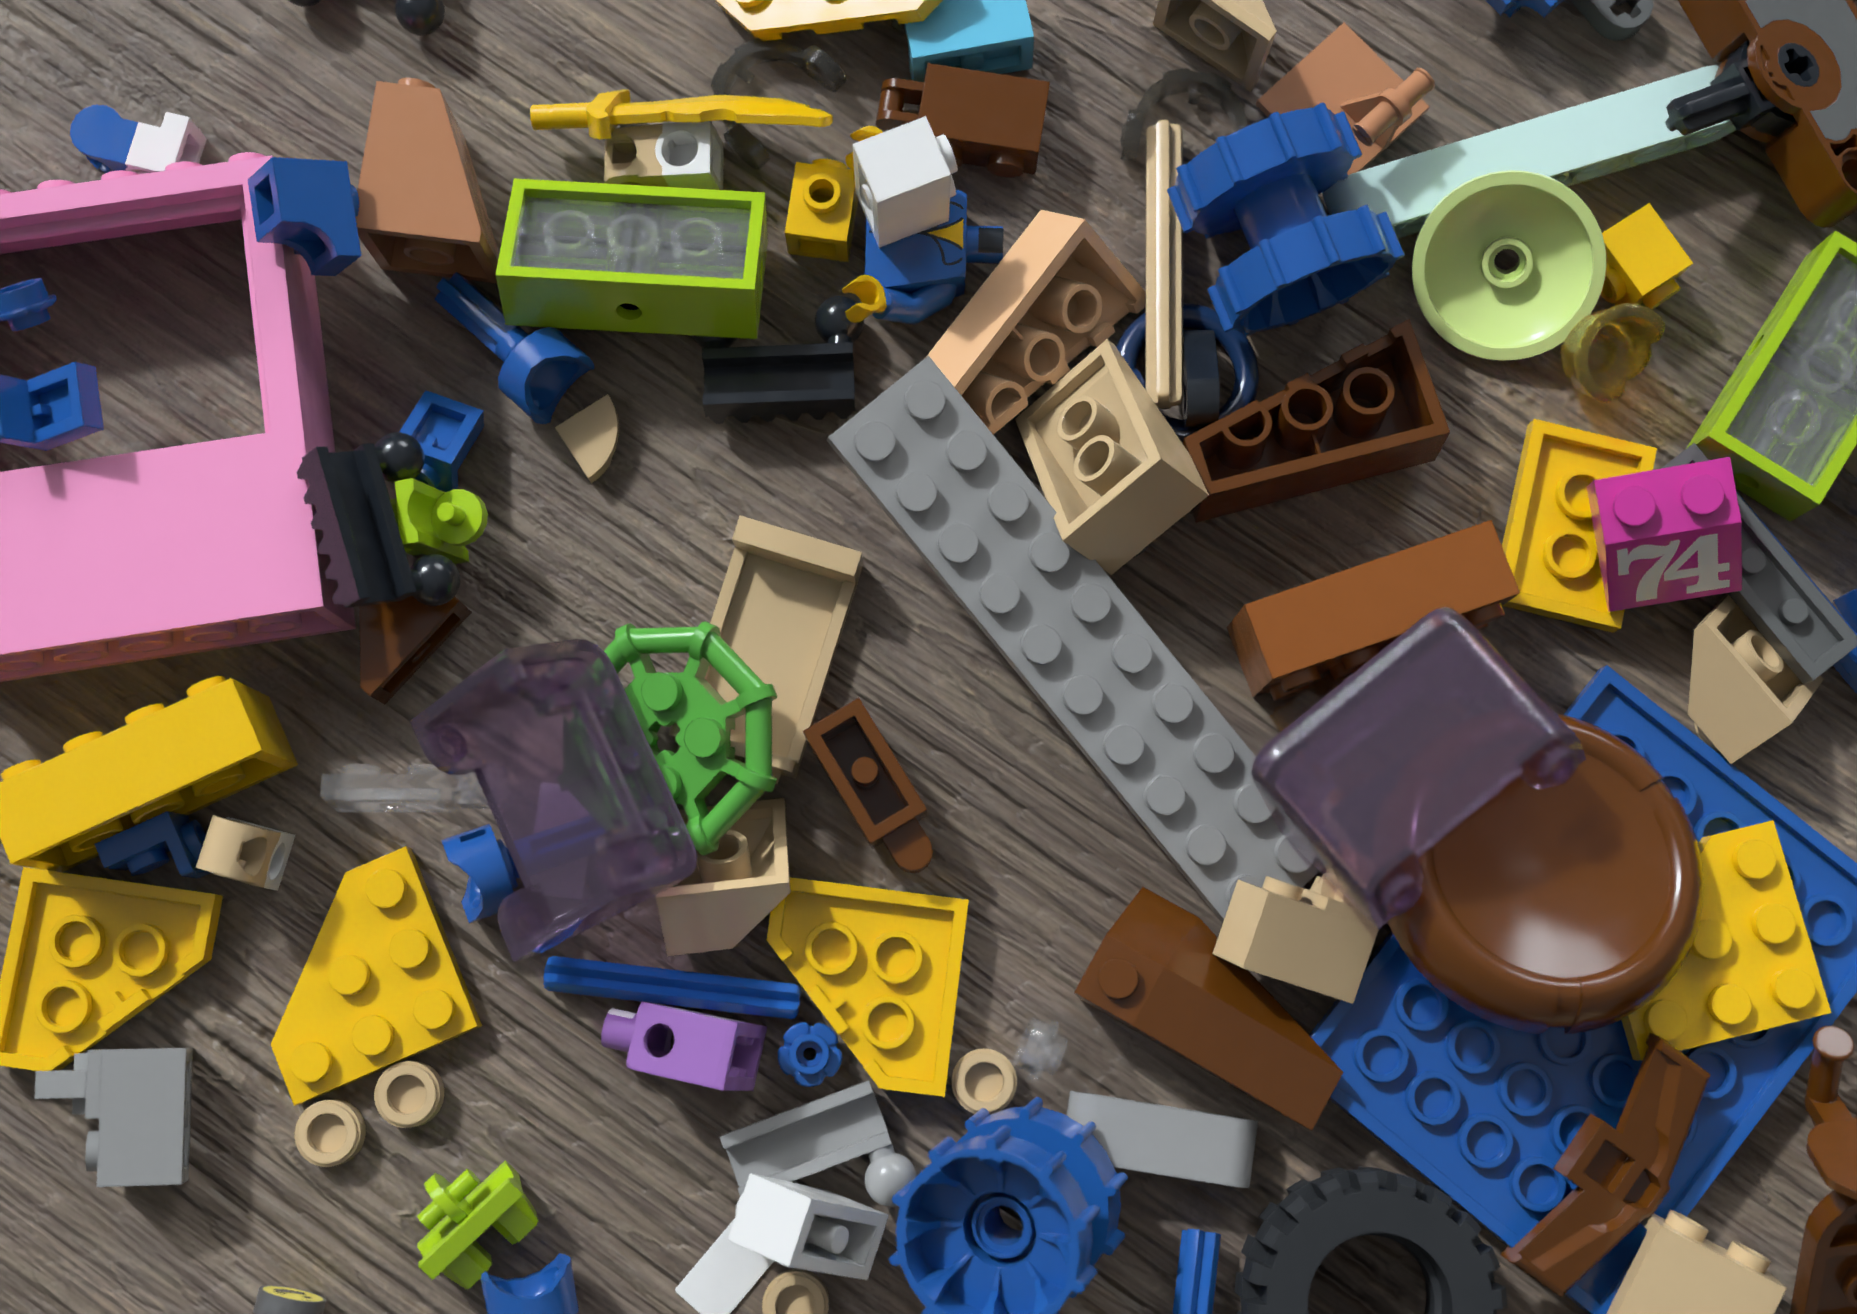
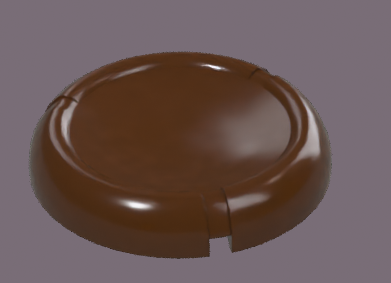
M1534 710L1501 711L1469 719L1444 731L1420 749L1396 776L1394 781L1398 784L1394 793L1383 801L1376 824L1373 846L1374 874L1383 912L1402 950L1420 973L1450 1000L1489 1022L1510 1029L1543 1034L1550 1026L1564 1027L1565 1034H1576L1613 1024L1644 1006L1670 982L1684 963L1699 928L1704 893L1702 860L1692 824L1678 797L1675 798L1670 789L1663 782L1664 778L1658 770L1640 753L1618 737L1591 723L1570 716Z

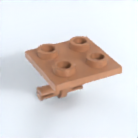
M1344 22L1257 100L1256 106L1268 118L1274 112L1282 114L1298 109L1313 108L1323 102L1326 104L1327 109L1331 110L1334 114L1344 111L1362 153L1361 157L1353 160L1351 168L1347 171V174L1350 175L1362 171L1428 111L1430 106L1422 98L1434 89L1435 82L1431 75L1422 68H1416L1403 81Z

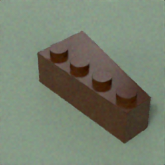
M1410 319L1392 327L1388 334L1366 346L1362 343L1345 352L1338 361L1310 376L1306 373L1286 384L1285 389L1261 402L1255 400L1185 437L1183 445L1189 452L1209 494L1192 509L1195 522L1213 519L1435 461L1450 434V430Z

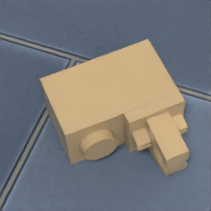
M1334 848L1323 876L1316 877L1310 890L1269 876L1265 877L1262 887L1238 880L1212 954L1241 968L1353 1004L1383 916L1369 911L1372 895L1368 894L1374 871V860L1342 848Z

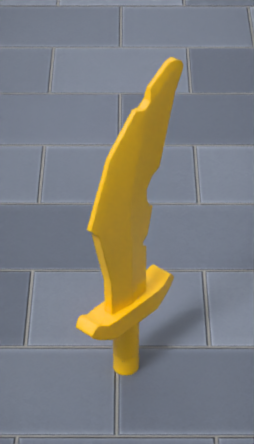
M629 90L600 93L592 102L532 105L530 109L533 130L588 128L589 136L594 139H610L612 132L619 124L666 121L701 123L729 120L736 123L826 127L830 126L833 122L832 114L820 109L810 108V105L780 98L711 95L631 103Z

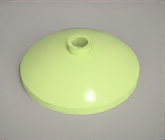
M1520 170L1497 171L1475 177L1446 195L1425 220L1416 240L1412 261V280L1417 302L1433 329L1448 343L1468 354L1502 361L1524 359L1542 354L1558 346L1573 335L1583 325L1597 304L1606 273V250L1602 232L1596 218L1585 202L1573 190L1551 177ZM1504 249H1511L1519 256L1517 264L1509 270H1502L1494 263L1496 255Z

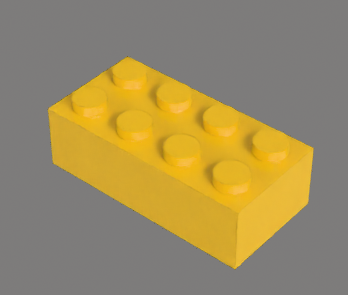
M224 676L211 677L189 687L186 691L188 698L168 707H164L163 704H153L130 713L125 717L127 725L103 735L102 732L96 731L71 739L63 745L65 753L42 763L39 759H33L7 768L1 773L3 781L0 782V839L10 864L64 872L99 856L94 844L167 811L189 815L297 766L298 763L270 697L233 678L226 680Z

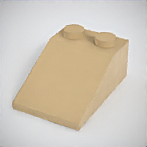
M1108 339L1101 343L1015 419L1046 500L1057 512L1054 520L1062 541L1087 559L1096 560L1102 569L1110 575L1114 574L1209 496L1189 452L1116 346Z

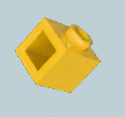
M815 159L811 164L796 162L785 227L788 254L849 262L858 197L855 190L854 170L848 169L844 163L832 159Z
M1650 203L1602 233L1606 250V273L1600 295L1609 303H1615L1622 315L1641 303H1644L1650 311L1681 290L1676 280L1693 262Z

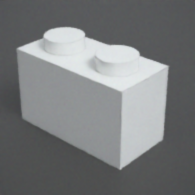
M926 116L852 144L856 194L879 248L949 221L950 197L956 195V188L951 174L958 171L957 163L947 137L944 134L935 137Z
M750 1173L744 1192L736 1206L735 1219L728 1240L787 1267L868 1280L889 1215L829 1190Z

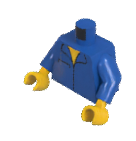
M869 125L851 133L850 137L860 142L883 132L879 128ZM853 152L845 156L846 165L851 170H854ZM956 190V195L950 197L948 222L880 248L866 218L865 275L858 276L842 288L843 293L855 294L862 303H857L845 311L847 319L850 322L857 323L872 314L874 318L915 325L951 305L954 297L964 294L966 263L999 264L1003 259V226L966 225L967 194L960 190Z

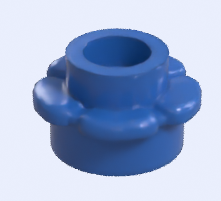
M35 278L0 289V321H8L12 331L23 330L44 323L51 319L47 308L54 305L57 301L56 295L48 294L42 278Z
M801 1022L793 1025L785 1032L783 1037L785 1043L779 1048L777 1054L779 1066L784 1074L792 1075L798 1085L814 1087L820 1085L826 1076L832 1077L837 1073L842 1062V1052L840 1049H837L838 1037L829 1026L823 1023L809 1026L808 1023ZM808 1047H812L816 1051V1057L813 1060H807L804 1057V1050Z

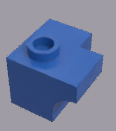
M271 157L248 179L257 243H279L293 248L294 254L301 255L305 259L311 275L336 276L362 256L356 216L359 213V196L355 186L350 184L347 161Z

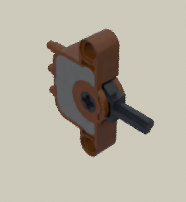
M1678 0L1710 57L1714 61L1720 62L1715 79L1710 82L1711 86L1675 98L1669 102L1666 107L1669 118L1665 121L1667 128L1672 132L1678 130L1682 135H1688L1730 120L1737 131L1740 130L1750 138L1767 143L1765 150L1799 210L1811 223L1822 228L1834 227L1857 211V7L1854 4L1857 0Z

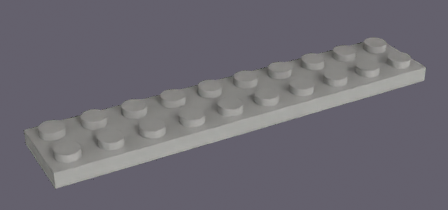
M929 355L827 438L826 441L1222 923L1238 880L1262 887L1265 877L1269 876L1295 886L1303 887L1327 866L1333 850L1098 562L1087 559L1062 541L1054 520L1057 512Z

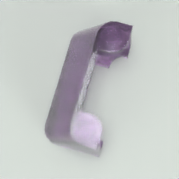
M1443 607L1425 615L1270 740L1258 753L1251 773L1253 781L1280 832L1379 929L1395 915H1401L1410 910L1418 901L1424 878L1423 869L1418 860L1422 854L1518 776L1532 789L1541 790L1551 786H1559L1575 773L1578 765L1585 761L1586 757L1578 737L1473 624L1456 610Z
M572 639L504 649L410 721L424 754L429 762L438 770L449 775H464L475 772L525 887L504 898L498 908L497 920L513 962L539 955L664 892L693 874L697 864V853L692 838L618 674L607 654L598 645L585 639Z

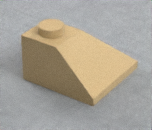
M1158 0L1153 21L1155 27L1249 92L1254 89L1259 81L1277 32L1263 0Z
M1726 593L1694 629L1688 715L1695 722V729L1701 740L1715 751H1720L1728 762L1732 764L1792 724L1824 679L1820 675L1814 681L1803 684L1728 593Z
M785 798L756 801L719 840L718 850L704 856L697 850H657L656 902L667 956L733 949L790 893ZM715 806L707 807L708 811L710 812ZM684 809L657 812V824L688 823Z

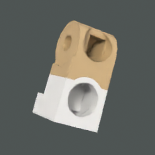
M712 121L701 123L675 122L614 129L611 138L605 139L604 183L723 190V142Z
M212 815L196 868L253 886L278 891L295 835L235 818H223Z

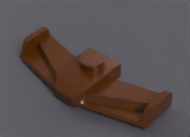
M1649 1033L1646 1040L1648 1049L1616 1129L1590 1113L1553 1168L1577 1187L1514 1247H1507L1500 1254L1559 1297H1562L1641 1221L1654 1214L1670 1190L1669 1181L1709 1082L1710 1073L1663 1038Z

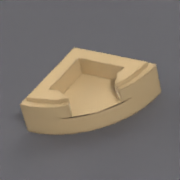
M607 394L555 427L591 483L608 469L618 443L619 418L615 406Z

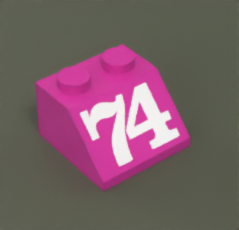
M1730 457L1597 479L1587 486L1608 612L1742 591V524Z

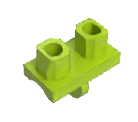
M414 478L395 481L396 498L390 499L405 553L410 555L438 554L447 557L454 564L469 562V553L465 546L475 542L483 534L487 526L488 513L485 503L480 497L464 489H453L445 493Z
M506 1160L482 1183L469 1169H466L452 1183L437 1173H434L424 1183V1187L433 1201L417 1217L431 1231L417 1243V1248L423 1256L418 1262V1266L432 1280L442 1272L446 1277L466 1290L470 1289L481 1278L482 1273L488 1271L492 1265L491 1255L476 1241L485 1230L492 1225L513 1245L516 1242H520L537 1225V1212L523 1193L519 1173Z

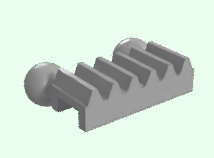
M870 1080L720 1136L723 1149H726L739 1186L738 1192L740 1197L744 1192L750 1173L793 1182L866 1153L869 1156L870 1164L865 1172V1187L870 1197L883 1206H897L892 1202L893 1195L917 1176L911 1161L905 1156L895 1153Z

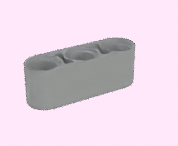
M1070 1091L1066 1115L1083 1126L1089 1121H1093L1096 1124V1129L1092 1134L1106 1150L1114 1167L1233 1187L1250 1188L1258 1121Z

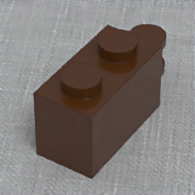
M927 63L924 82L890 78L882 82L875 124L879 129L886 132L926 116L934 136L938 137L944 134L947 137L956 159L957 168L962 166V164L987 167V170L994 175L1007 178L1019 177L1023 173L1036 175L1050 82ZM904 103L920 105L919 114L903 112Z
M860 698L855 699L805 729L803 734L808 745L871 849L884 843L897 866L907 873H919L926 869L931 862L933 850L930 840L918 821L927 816V808Z

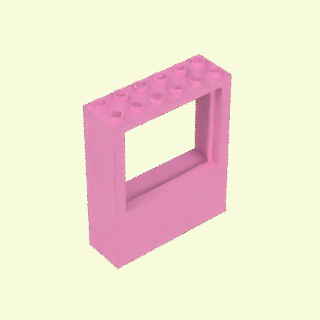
M244 152L235 154L228 159V162L201 165L196 162L182 161L169 164L165 167V171L138 174L132 171L121 170L105 173L102 175L101 180L74 183L67 180H48L40 183L37 189L10 192L0 189V254L242 220L265 433L0 472V682L356 629L353 607L345 608L344 605L333 603L332 597L338 588L337 580L327 579L325 575L331 558L330 555L319 554L318 546L324 537L323 530L312 529L311 521L317 509L315 504H305L304 496L310 485L307 479H298L296 474L302 463V457L316 447L324 446L328 447L329 453L335 452L315 275H311L307 262L301 255L294 254L293 248L279 243H257L248 179L273 157L272 155L265 156L260 153Z

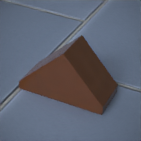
M413 596L398 602L359 606L360 687L369 696L385 705L472 612L456 597L440 606L422 604Z

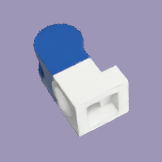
M92 105L84 108L75 116L70 128L73 145L86 156L97 170L103 173L123 170L145 174L165 171L167 165L175 162L189 161L199 163L207 140L190 117L166 112L162 126L157 127L123 119L114 109L106 105Z

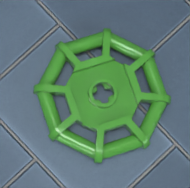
M702 622L698 627L636 628L631 623L619 627L615 631V639L571 687H563L559 700L564 703V775L558 778L562 791H570L612 837L614 849L629 855L635 850H697L704 856L718 850L719 840L765 791L772 792L775 787L777 778L772 775V701L778 697L773 684H765L720 637L719 627L709 622ZM689 653V659L684 672L656 673L649 654ZM629 662L635 679L612 704L597 698ZM710 664L739 694L736 699L726 702L706 681L705 676ZM590 713L604 718V724L600 729L598 738L600 748L604 753V759L591 765ZM746 714L745 763L735 759V747H730V730H735V718ZM676 723L680 728L675 737L676 742L680 745L677 753L670 750L660 751L657 745L659 739L657 736L658 730L661 726L670 727ZM611 774L634 798L628 815L624 813L596 781ZM727 774L736 777L739 781L709 812L704 798ZM656 804H683L688 818L687 824H648Z

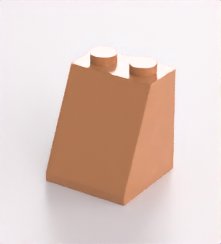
M402 78L398 80V83L376 81L357 190L359 213L356 216L359 239L379 267L384 270L449 278L455 272H458L467 280L497 283L496 270L499 252L466 139L441 90L427 81L416 78Z

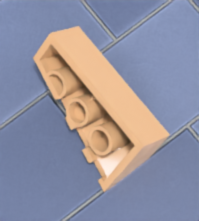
M1040 210L928 355L994 435L1028 406L1027 398L1045 383L1055 384L1070 371L1068 363L1090 345L1098 347L1115 333L1113 326L1129 312L1138 314L1146 307V292L1085 219Z

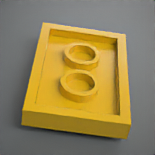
M1533 419L1527 425L1502 548L1520 594L1503 606L1612 633L1621 629L1625 609L1608 612L1587 486L1597 479L1653 470L1657 448L1538 419Z

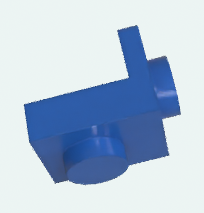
M73 362L29 380L0 375V443L48 451L104 430L96 366Z

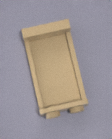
M740 515L732 537L735 546L710 623L719 627L720 637L765 684H773L778 697L772 701V775L777 778L776 784H778L780 775L796 779L807 744L803 731L813 725L864 565L863 556L860 551ZM710 664L705 676L706 681L726 702L736 699L739 694ZM746 714L735 718V730H730V747H735V759L744 763ZM676 723L671 726L669 736L675 742V737L680 731Z
M1670 1210L1666 1219L1653 1214L1651 1217L1645 1218L1640 1222L1647 1229L1646 1236L1606 1314H1774L1787 1288L1767 1270L1771 1263L1768 1258L1733 1240L1728 1250L1705 1239L1709 1231L1707 1228L1681 1213Z

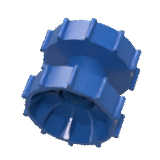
M1323 102L1313 108L1298 109L1282 114L1274 112L1269 118L1249 125L1228 136L1218 137L1216 143L1199 153L1187 164L1176 168L1178 176L1176 177L1175 186L1168 188L1167 192L1183 232L1188 233L1194 230L1199 234H1204L1205 238L1209 239L1217 234L1242 229L1250 251L1237 258L1231 264L1219 268L1216 284L1207 289L1225 333L1236 330L1244 333L1247 337L1259 331L1274 329L1287 324L1289 326L1294 325L1299 320L1320 313L1337 304L1346 303L1349 301V298L1365 290L1376 281L1390 275L1388 271L1393 267L1395 261L1405 256L1387 212L1377 215L1369 209L1368 205H1364L1357 210L1327 216L1319 195L1336 182L1348 178L1347 171L1351 168L1353 160L1362 156L1344 111L1334 114L1331 110L1327 109L1326 104Z
M1035 1097L1025 1107H1012L991 1115L986 1108H981L965 1122L968 1132L958 1142L955 1143L952 1137H946L928 1153L931 1163L913 1181H910L893 1195L892 1202L899 1206L896 1226L897 1251L890 1257L889 1262L893 1266L901 1265L910 1287L926 1307L922 1314H1059L1058 1311L1068 1298H1075L1078 1293L1083 1292L1095 1277L1097 1269L1094 1266L1102 1255H1112L1124 1240V1232L1117 1228L1121 1210L1120 1188L1127 1181L1128 1176L1125 1173H1116L1106 1150L1092 1134L1096 1129V1124L1093 1121H1089L1083 1126L1065 1114L1044 1108L1040 1097ZM1005 1205L1013 1208L1020 1215L1024 1229L1015 1230L1006 1225L1000 1216L999 1206Z

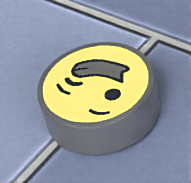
M271 1285L259 1287L253 1313L323 1314L326 1299L318 1294L295 1288Z

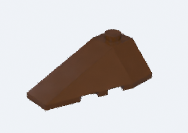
M1142 887L1105 935L1074 993L1086 1004L1312 1131L1337 1086L1343 1071L1249 970L1212 954L1218 937L1199 917Z

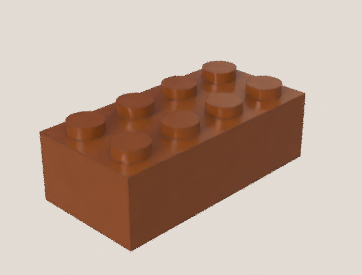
M1489 520L1245 604L1227 626V630L1252 697L1270 692L1275 702L1310 689L1309 685L1321 680L1320 674L1330 671L1333 681L1340 680L1369 669L1370 663L1383 658L1381 654L1383 652L1389 651L1392 660H1397L1429 648L1428 643L1444 637V631L1448 630L1451 639L1455 640L1488 627L1489 622L1505 616L1502 606L1519 595L1520 591L1493 522Z

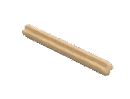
M1159 120L1157 124L1149 126L1146 131L1145 390L1156 406L1162 410L1171 409V407L1180 405L1183 401V229L1167 192L1168 188L1175 186L1176 177L1178 176L1176 168L1183 165V131L1180 125L1169 123L1168 120Z

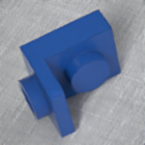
M425 390L399 431L414 437L423 448L425 455L424 466L420 474L415 478L416 480L445 493L458 489L457 471L484 427V410Z
M167 811L94 844L104 868L129 870L132 876L144 874L168 863L170 859L167 852L169 851L181 876L201 878L210 874L209 871L196 868L206 832L197 820L190 821L188 815Z

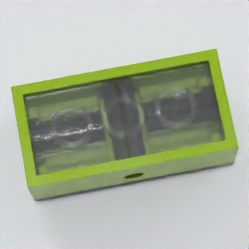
M514 178L496 270V280L505 325L757 339L768 246L765 192Z
M1836 230L1805 256L1687 446L1688 448L1695 443L1709 460L1730 457L1735 488L1789 522L1821 504L1857 445V243Z

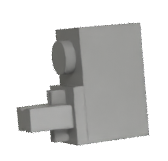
M193 1047L88 1050L87 1053L74 1054V1070L36 1071L35 1099L72 1098V1115L85 1114V1119L99 1118V1131L88 1132L85 1153L87 1172L97 1171L96 1187L181 1185L189 1180Z

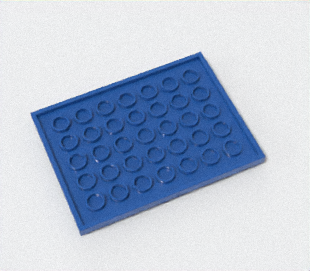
M1606 665L1596 672L1563 715L1591 723L1608 731L1626 742L1651 763L1664 778L1663 782L1670 789L1675 798L1678 797L1692 824L1698 844L1702 837L1774 820L1831 1009L1829 1014L1680 1051L1710 1073L1711 1076L1669 1181L1670 1190L1654 1212V1214L1666 1219L1670 1210L1688 1216L1813 1051L1812 1039L1814 1033L1821 1027L1831 1026L1856 994L1857 863ZM1392 931L1369 958L1354 1003L1337 999L1309 1034L1343 1071L1330 1100L1434 1187L1452 1198V1201L1463 1211L1468 1212L1475 1221L1509 1248L1514 1247L1577 1187L1553 1169L1590 1113L1616 1129L1642 1064L1641 1060H1633L1622 1020L1596 1030L1576 1034H1565L1564 1027L1552 1026L1543 1034L1510 1029L1489 1022L1467 1011L1446 997L1420 973L1402 950ZM1639 1223L1565 1295L1588 1314H1606L1646 1236L1647 1229Z

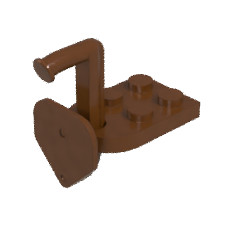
M1824 1026L1814 1033L1812 1039L1814 1052L1804 1103L1806 1111L1810 1115L1815 1127L1809 1132L1806 1149L1808 1156L1823 1181L1833 1191L1817 1204L1806 1222L1790 1314H1857V1118L1852 1117L1838 1095L1843 1063L1852 1056L1855 1046L1853 1039L1845 1030L1836 1026Z

